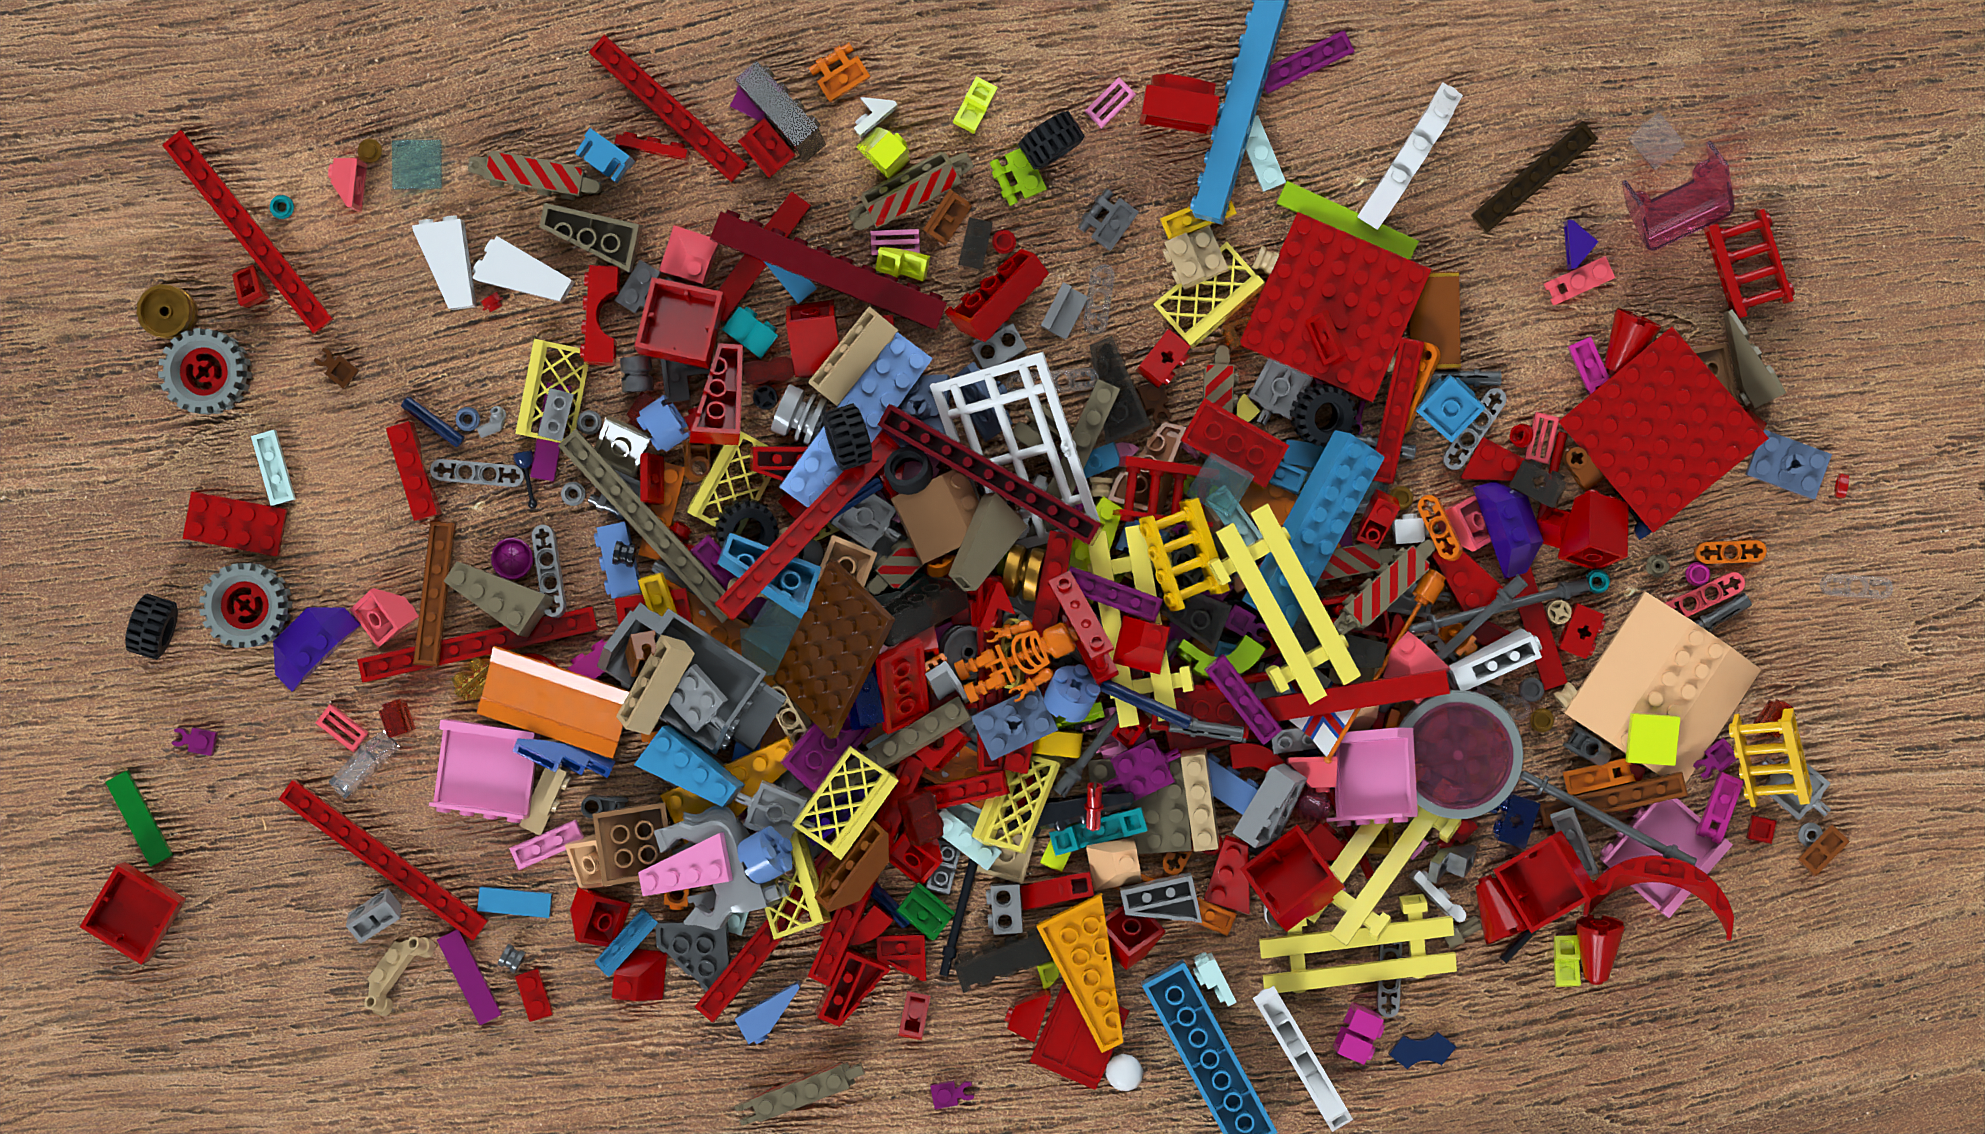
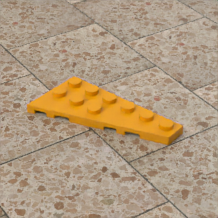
M787 736L723 765V767L745 784L740 793L753 797L758 791L762 780L773 784L787 770L780 761L793 747V743L790 737ZM679 786L662 792L660 795L675 824L684 821L683 812L700 814L706 809L717 805ZM735 799L731 804L726 805V807L731 809L736 818L748 807L735 802ZM683 839L685 844L689 842L688 840Z
M1102 893L1038 923L1036 927L1098 1047L1103 1053L1124 1043L1103 898Z

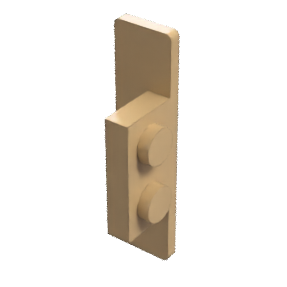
M557 740V743L567 744ZM561 765L556 773L547 768L544 769L531 798L529 818L522 819L520 827L537 835L543 833L551 813L556 812L560 805L561 799H559L561 791L566 790L571 780V777L568 776L571 771L570 769Z

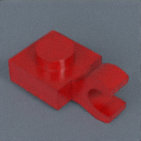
M1470 818L1461 819L1460 827L1449 842L1446 843L1440 839L1436 844L1440 848H1450L1455 840L1462 844L1478 826Z

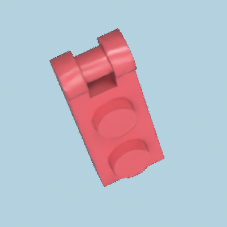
M1606 256L1544 283V287L1546 290H1549L1552 296L1550 300L1554 306L1610 281L1615 276ZM1562 283L1566 290L1563 294L1560 293L1557 286Z

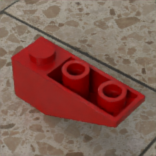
M1090 872L1067 875L1020 886L1023 910L1085 901L1095 896Z

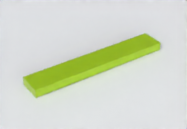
M1286 181L1276 203L1411 260L1419 242L1383 224L1377 230L1358 218L1359 213L1289 181Z

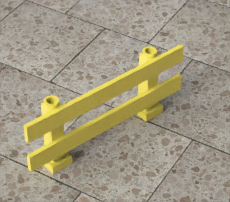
M1266 503L1250 513L1263 537L1246 546L1235 524L1231 523L1216 532L1229 557L1222 561L1214 558L1207 562L1220 585L1230 582L1229 575L1237 571L1287 663L1280 668L1272 665L1265 669L1276 691L1282 693L1288 690L1290 687L1287 683L1296 679L1305 698L1311 705L1327 695L1313 668L1330 660L1343 685L1360 677L1361 674L1347 650L1349 644L1343 634H1338L1289 543L1291 537L1287 529L1280 527L1269 504ZM1270 552L1274 556L1321 645L1306 653L1302 650L1255 563V560Z
M1140 525L1125 527L1130 557L1113 560L1110 557L1106 531H1101L1094 545H1088L1091 563L1087 564L1088 572L1115 582L1114 574L1133 571L1135 589L1157 597L1152 570L1154 564L1148 556V546L1140 532ZM1170 552V553H1167V556H1168V559H1169V562H1170V565H1171V568H1172V567H1173V562H1172V556H1171V552ZM1098 602L1102 628L1114 647V650L1109 652L1113 660L1122 624L1120 610ZM1159 611L1155 623L1162 624L1161 615ZM1167 650L1160 675L1150 672L1151 677L1132 680L1130 667L1115 664L1119 675L1111 678L1113 682L1140 694L1154 692L1156 701L1176 710L1173 689L1183 687V692L1195 689L1191 665L1180 667V672L1170 673ZM1115 698L1120 728L1139 725L1137 707ZM1158 717V721H1163V720H1164V719Z
M1415 759L1417 782L1427 766ZM1442 778L1431 796L1442 801L1451 802L1459 788ZM1417 805L1418 817H1414L1357 898H1353L1343 890L1333 896L1334 901L1332 903L1346 913L1330 935L1347 946L1363 924L1370 929L1369 936L1378 941L1391 923V917L1384 912L1379 916L1372 910L1431 828L1434 827L1440 831L1439 838L1448 843L1460 827L1461 819L1441 817ZM1373 819L1370 820L1369 825H1361L1331 866L1342 883L1346 881L1387 823L1374 824ZM1326 907L1313 916L1307 917V919L1315 924Z
M1423 894L1399 896L1400 907L1403 914H1406V921L1390 923L1378 941L1369 936V928L1362 926L1347 946L1330 935L1333 930L1302 934V927L1307 926V919L1305 918L1286 932L1287 936L1259 939L1261 959L1289 956L1290 972L1263 975L1264 989L1274 986L1278 993L1291 991L1303 993L1308 989L1407 977L1419 979L1426 977V975L1456 972L1455 952L1426 955L1425 939L1454 936L1453 917L1445 916L1423 919L1422 912L1428 911L1427 901ZM1408 941L1409 957L1307 970L1305 967V953Z

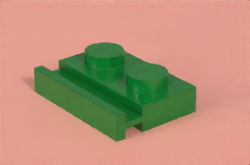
M919 882L896 909L900 915L932 941L938 937L952 916L955 915L953 910Z

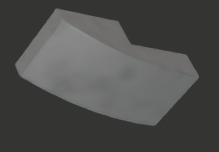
M939 840L938 843L943 862L928 878L926 889L949 895L961 851L951 843Z

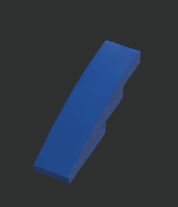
M518 738L513 748V752L555 773L561 765L580 775L583 774L585 768H588L608 778L615 764V761L594 752L546 740Z

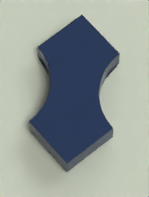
M1435 1031L1424 1039H1411L1402 1035L1388 1054L1408 1070L1412 1065L1420 1061H1433L1442 1066L1456 1046L1438 1031Z

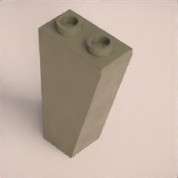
M993 492L984 494L980 499L948 574L964 591H976L1028 527L1023 521L1022 515L1010 508L1005 497Z

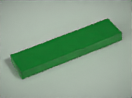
M129 770L106 781L105 783L149 866L152 867L173 856Z

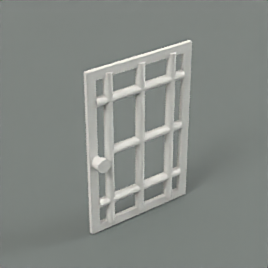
M1044 352L930 385L946 435L960 442L953 422L954 418L960 417L971 449L983 455L970 414L994 407L1009 453L990 458V460L999 465L1013 462L1016 474L1029 481L1022 460L1047 453L1062 496L1061 500L1073 507L1083 503L1086 514L1100 521L1076 450V443L1072 439ZM1029 366H1037L1042 383L1034 385ZM1019 370L1025 388L1000 395L994 377ZM985 380L991 398L966 405L960 387ZM951 390L957 408L949 410L944 391ZM1045 392L1062 440L1060 448L1065 453V457L1068 458L1079 491L1077 495H1071L1038 394ZM1028 397L1043 444L1019 450L1003 404ZM968 477L970 484L976 494V497L980 502V498L974 480ZM984 486L986 493L994 492L993 490ZM1026 509L1017 511L1022 515L1023 519L1032 518L1037 535L1017 540L1014 544L1031 548L1048 543L1050 532H1046L1042 518ZM1061 529L1054 530V531H1059V532L1067 533V532H1065V531H1063V530H1061Z

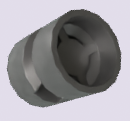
M650 356L620 358L621 372L625 374L621 379L622 392L654 390L653 377L649 375V372L652 370Z

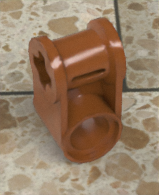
M690 437L683 441L684 473L689 481L697 483L702 481L710 472L711 444L689 443ZM692 466H700L702 468L703 473H695L693 471Z
M1568 447L1563 451L1561 459L1563 464L1584 492L1591 490L1606 478L1591 461L1590 456L1583 448ZM1572 453L1578 454L1576 458L1578 462L1570 461L1573 458Z

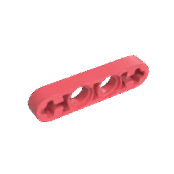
M1726 573L1664 603L1675 609L1677 607L1674 603L1677 602L1678 609L1682 615L1689 617L1740 593L1745 587V580L1739 573ZM1730 577L1738 579L1736 589L1728 587L1722 590L1718 584L1720 581L1721 585L1728 584ZM1710 586L1717 590V597L1714 600H1708L1705 597V590ZM1686 597H1692L1696 603L1694 609L1690 611L1683 607V601Z

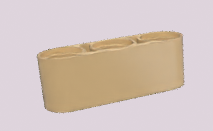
M776 683L772 688L781 691L787 697L776 718L786 736L790 737L794 745L800 738L799 732L804 733L812 722L787 695L785 689ZM787 711L793 712L796 715V720L790 719Z

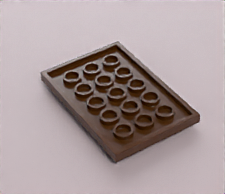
M829 561L809 602L808 609L804 613L773 677V680L784 688L787 695L829 739L837 738L895 621V618L837 561Z

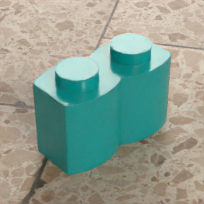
M739 306L722 330L762 360L779 337L775 333L777 328L768 321H765L764 324L756 319L758 314L748 306L745 309Z

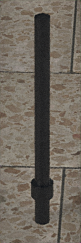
M971 858L968 861L947 945H944L942 951L944 957L939 974L947 977L949 976L952 960L957 955L958 949L956 945L978 865Z

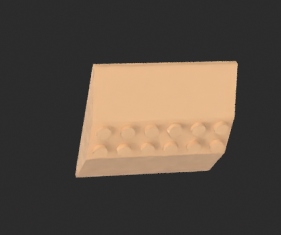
M1644 591L1563 713L1625 754L1627 750L1630 713L1679 716L1680 726L1676 765H1642L1658 776L1682 771L1686 784L1695 770L1694 763L1704 757V751L1710 748L1761 669L1731 646Z

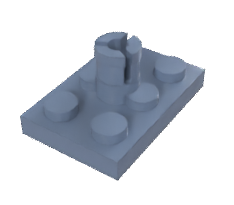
M975 362L967 365L961 371H959L952 378L972 373L975 371H979L981 369L977 367ZM985 380L960 387L966 405L991 398ZM996 381L1000 395L1008 393L1004 384L1001 385L1000 381ZM994 407L970 414L973 424L985 442L1002 432ZM1005 410V411H1006V414H1007V416H1008L1010 425H1012L1013 422H1012L1011 419H1010V415H1009V413L1007 412V410Z
M948 374L921 375L900 403V409L946 434L930 385L948 380L950 376ZM950 390L944 391V395L949 407ZM899 438V446L901 448L907 446L915 447Z
M1764 429V433L1769 439L1753 451L1745 475L1815 500L1832 454Z
M1037 686L1036 691L1033 692L1031 690L1026 694V697L1020 702H1014V699H1018L1021 693L971 716L992 761L1059 730L1052 714L1044 704V697L1039 686Z

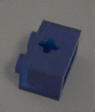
M1510 793L1501 803L1500 810L1503 812L1500 820L1497 819L1494 823L1492 833H1495L1494 838L1525 849L1541 804ZM1517 815V818L1520 819V822L1514 823L1513 825V823L1510 821V818L1516 817Z

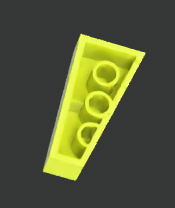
M877 126L856 146L887 179L895 176L910 161L907 142L898 133L893 135L890 131Z
M1102 496L1096 501L1095 507L1100 522L1105 524L1102 531H1106L1110 551L1120 521V516L1113 515V510L1122 508ZM1074 537L1068 571L1070 566L1088 572L1087 564L1091 563L1088 544ZM1086 598L1089 605L1093 604L1094 600Z

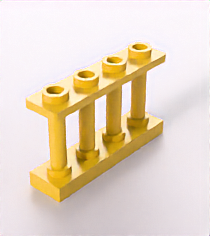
M1199 498L1179 502L1180 512L1155 521L1153 515L1139 518V529L1146 540L1148 556L1153 561L1156 569V579L1161 584L1164 593L1163 599L1170 611L1185 609L1184 599L1209 590L1210 595L1222 594L1230 590L1228 583L1224 585L1218 584L1207 562L1214 558L1219 559ZM1185 521L1189 531L1188 535L1163 544L1159 530ZM1193 544L1197 554L1196 558L1171 568L1167 553ZM1201 567L1204 581L1179 591L1175 577Z
M1794 708L1784 709L1782 718L1778 719V722L1742 725L1740 714H1735L1733 722L1729 724V734L1731 738L1735 739L1734 754L1735 758L1740 760L1739 775L1745 781L1744 795L1746 799H1749L1751 807L1757 806L1759 796L1788 793L1798 795L1800 805L1810 804L1813 789ZM1779 731L1780 734L1784 735L1785 739L1781 743L1747 745L1745 734ZM1784 752V754L1789 756L1788 763L1752 766L1750 755ZM1789 773L1794 777V781L1791 784L1757 786L1755 775Z

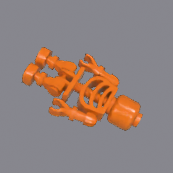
M1028 620L1020 621L1014 625L1004 624L1002 628L991 627L989 631L985 630L984 632L986 633L990 631L998 633L994 639H987L989 643H995L1004 637L1008 639L1013 638L1011 643L1012 656L1006 658L1002 646L998 644L995 646L999 655L998 659L995 652L989 649L982 652L981 656L975 659L973 657L968 659L969 662L967 663L963 659L954 663L955 670L961 681L971 677L969 672L973 671L975 673L979 671L978 668L984 666L986 669L991 668L993 672L986 681H978V685H975L974 682L963 685L970 703L980 700L979 694L981 693L985 695L988 694V690L994 688L998 690L1007 686L1005 673L1011 684L1016 683L1017 681L1011 670L1013 665H1017L1028 675H1036L1032 679L1030 677L1027 678L1026 683L1009 690L1010 694L1015 690H1023L1021 696L1018 699H1014V702L1022 701L1031 690L1033 692L1036 691L1037 686L1043 682L1046 683L1053 677V671L1047 668L1052 664L1049 655H1052L1054 658H1060L1075 650V641L1079 639L1073 626L1068 628L1064 622H1060L1045 629L1043 637H1040L1039 632L1031 631L1033 625ZM1030 638L1031 648L1029 647L1028 649L1027 640ZM1021 641L1023 651L1017 653V646ZM1032 657H1037L1041 664L1037 665L1033 661ZM1022 661H1028L1034 669H1026ZM1002 663L1004 668L997 670L996 665Z

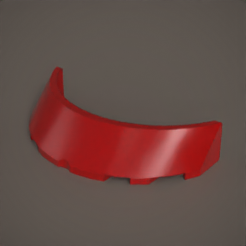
M1649 855L1631 858L1618 863L1604 872L1594 882L1600 894L1584 904L1583 917H1589L1590 913L1602 900L1619 889L1647 882L1670 884L1685 889L1704 901L1722 923L1727 935L1726 941L1732 940L1734 914L1721 888L1711 877L1696 866L1673 857L1664 858L1660 855Z

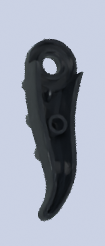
M1102 792L1101 803L1104 805V809L1101 811V815L1109 816L1113 810L1119 808L1123 811L1127 810L1134 802L1133 792ZM1087 794L1071 795L1065 798H1047L1032 836H1037L1041 829L1054 828L1057 831H1064L1069 824L1080 822L1085 825L1087 810L1084 808V805L1087 803ZM1031 810L1021 815L1023 823L1030 820ZM1017 819L1007 824L1009 832L1019 827Z

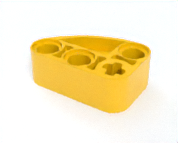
M1059 729L1034 741L1032 753L1080 758L1083 733L1081 731Z

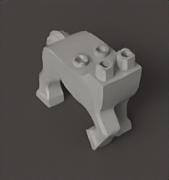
M715 805L700 814L683 812L684 821L654 830L661 853L674 848L681 839L689 841L681 848L672 850L673 855L718 833L724 832L733 880L712 884L714 890L710 892L687 896L688 902H694L695 908L684 920L685 925H697L712 930L721 929L726 925L734 912L744 913L774 906L781 902L780 898L790 895L786 881L775 884L773 879L763 884H757L747 876L744 870L748 868L744 861L740 863L737 849L739 843L749 837L750 834L746 827L743 826V823L726 806Z

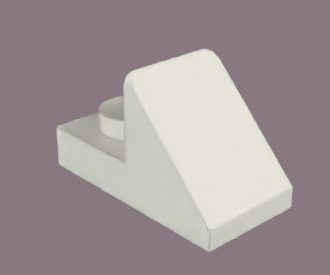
M860 97L861 101L871 112L869 116L865 113L855 122L857 126L854 127V130L860 138L865 136L898 108L895 101Z

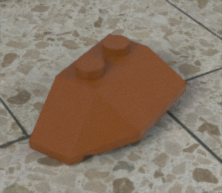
M871 820L866 825L842 860L833 856L823 869L818 891L814 898L827 911L831 912L860 901L889 863V836L876 821Z

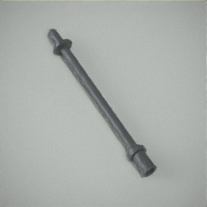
M1517 574L1503 589L1499 588L1496 598L1442 647L1436 655L1441 660H1444L1502 605H1511L1513 603L1512 599L1527 587L1528 584ZM1396 703L1380 705L1379 712L1387 713Z
M1586 578L1568 583L1562 581L1554 589L1512 599L1513 603L1511 605H1502L1494 614L1558 597L1563 601L1569 600L1571 596L1589 593L1590 586ZM1487 606L1438 619L1434 615L1429 614L1427 615L1426 622L1411 625L1409 632L1418 634L1429 631L1431 635L1435 636L1438 635L1439 628L1473 620Z
M1171 639L1167 644L1168 659L1178 647V639ZM1147 671L1143 675V678L1151 677L1150 672ZM1117 710L1078 761L1064 769L1066 772L1053 787L1064 798L1077 781H1081L1082 770L1118 725Z
M1527 771L1520 773V779L1538 788L1536 791L1537 795L1544 791L1663 854L1664 858H1677L1695 866L1697 858L1679 850L1677 845L1666 846L1549 784V777L1547 775L1540 779Z

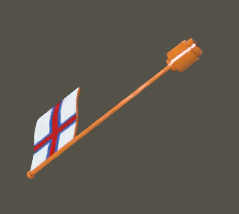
M1429 569L1421 577L1412 592L1417 605L1372 680L1379 679L1387 665L1392 648L1405 635L1421 606L1427 607L1428 604L1434 605L1445 586L1444 581L1446 578L1442 574ZM1316 667L1313 668L1323 688L1337 686ZM1296 679L1290 681L1288 684L1290 688L1284 691L1282 695L1302 692ZM1361 708L1290 719L1289 721L1314 741L1325 755L1324 762L1330 764L1333 762L1331 758Z

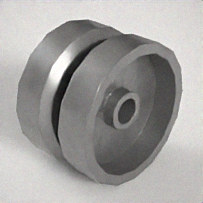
M956 624L944 631L938 643L939 654L943 653L945 655L948 665L956 676L958 674L954 667L955 662L963 659L967 663L969 662L968 659L972 657L974 659L977 658L976 627H972V624ZM966 648L970 649L969 653H964ZM969 672L971 677L967 679L977 678V672Z

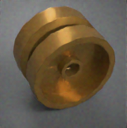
M159 284L150 287L141 295L137 303L136 314L139 324L146 332L155 337L164 339L182 337V332L192 331L198 320V308L194 298L185 290L172 285Z
M1012 545L1005 563L1002 581L1008 597L1016 598L1022 587L1023 599L1036 602L1046 550L1033 548L1027 559L1026 546Z

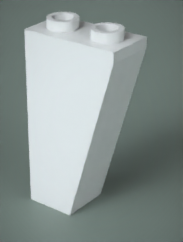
M457 216L443 217L441 222L425 219L420 220L419 225H413V232L448 308L459 310L477 307L465 222L462 219H457Z
M498 236L494 240L490 239L484 250L487 252L482 261H477L472 270L475 273L472 278L479 282L559 302H564L575 281Z
M1520 628L1449 665L1451 668L1449 673L1455 688L1460 691H1466L1542 658L1539 651L1542 649V646L1537 636L1533 637L1530 632L1528 633Z

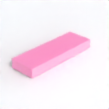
M577 819L509 849L518 870H521L565 851V844L583 839L584 835Z

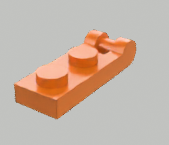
M1626 758L1607 762L1604 765H1593L1563 772L1567 793L1576 795L1635 782V776L1631 774L1629 766L1632 764L1626 762ZM1620 768L1622 777L1615 778L1613 769Z

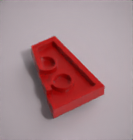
M1225 835L1204 894V901L1250 914V883L1240 870L1241 867L1249 862V844L1247 842Z

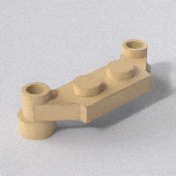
M415 936L403 942L394 941L367 978L369 981V992L364 1002L365 1007L380 1016L390 1014L393 1002L390 998L386 997L387 993L414 956L418 955L423 958L432 956L435 951L434 941L425 937L418 938Z

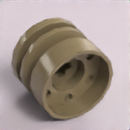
M1041 404L1052 439L1057 438L1061 440L1051 407ZM1026 410L1024 414L1032 422L1028 425L1019 421L1012 431L1015 439L1029 448L1043 444V440L1034 414ZM1067 421L1070 433H1072L1075 428ZM1054 443L1055 448H1056V451H1057V453H1058L1060 449H1059V447ZM1047 453L1040 454L1041 457L1049 461Z

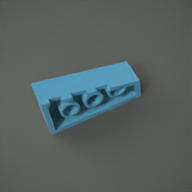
M729 533L717 564L740 578L769 547ZM794 557L761 593L802 619L808 609L822 567Z
M670 725L661 727L634 764L721 807L731 804L738 792L745 786L744 783L689 738Z

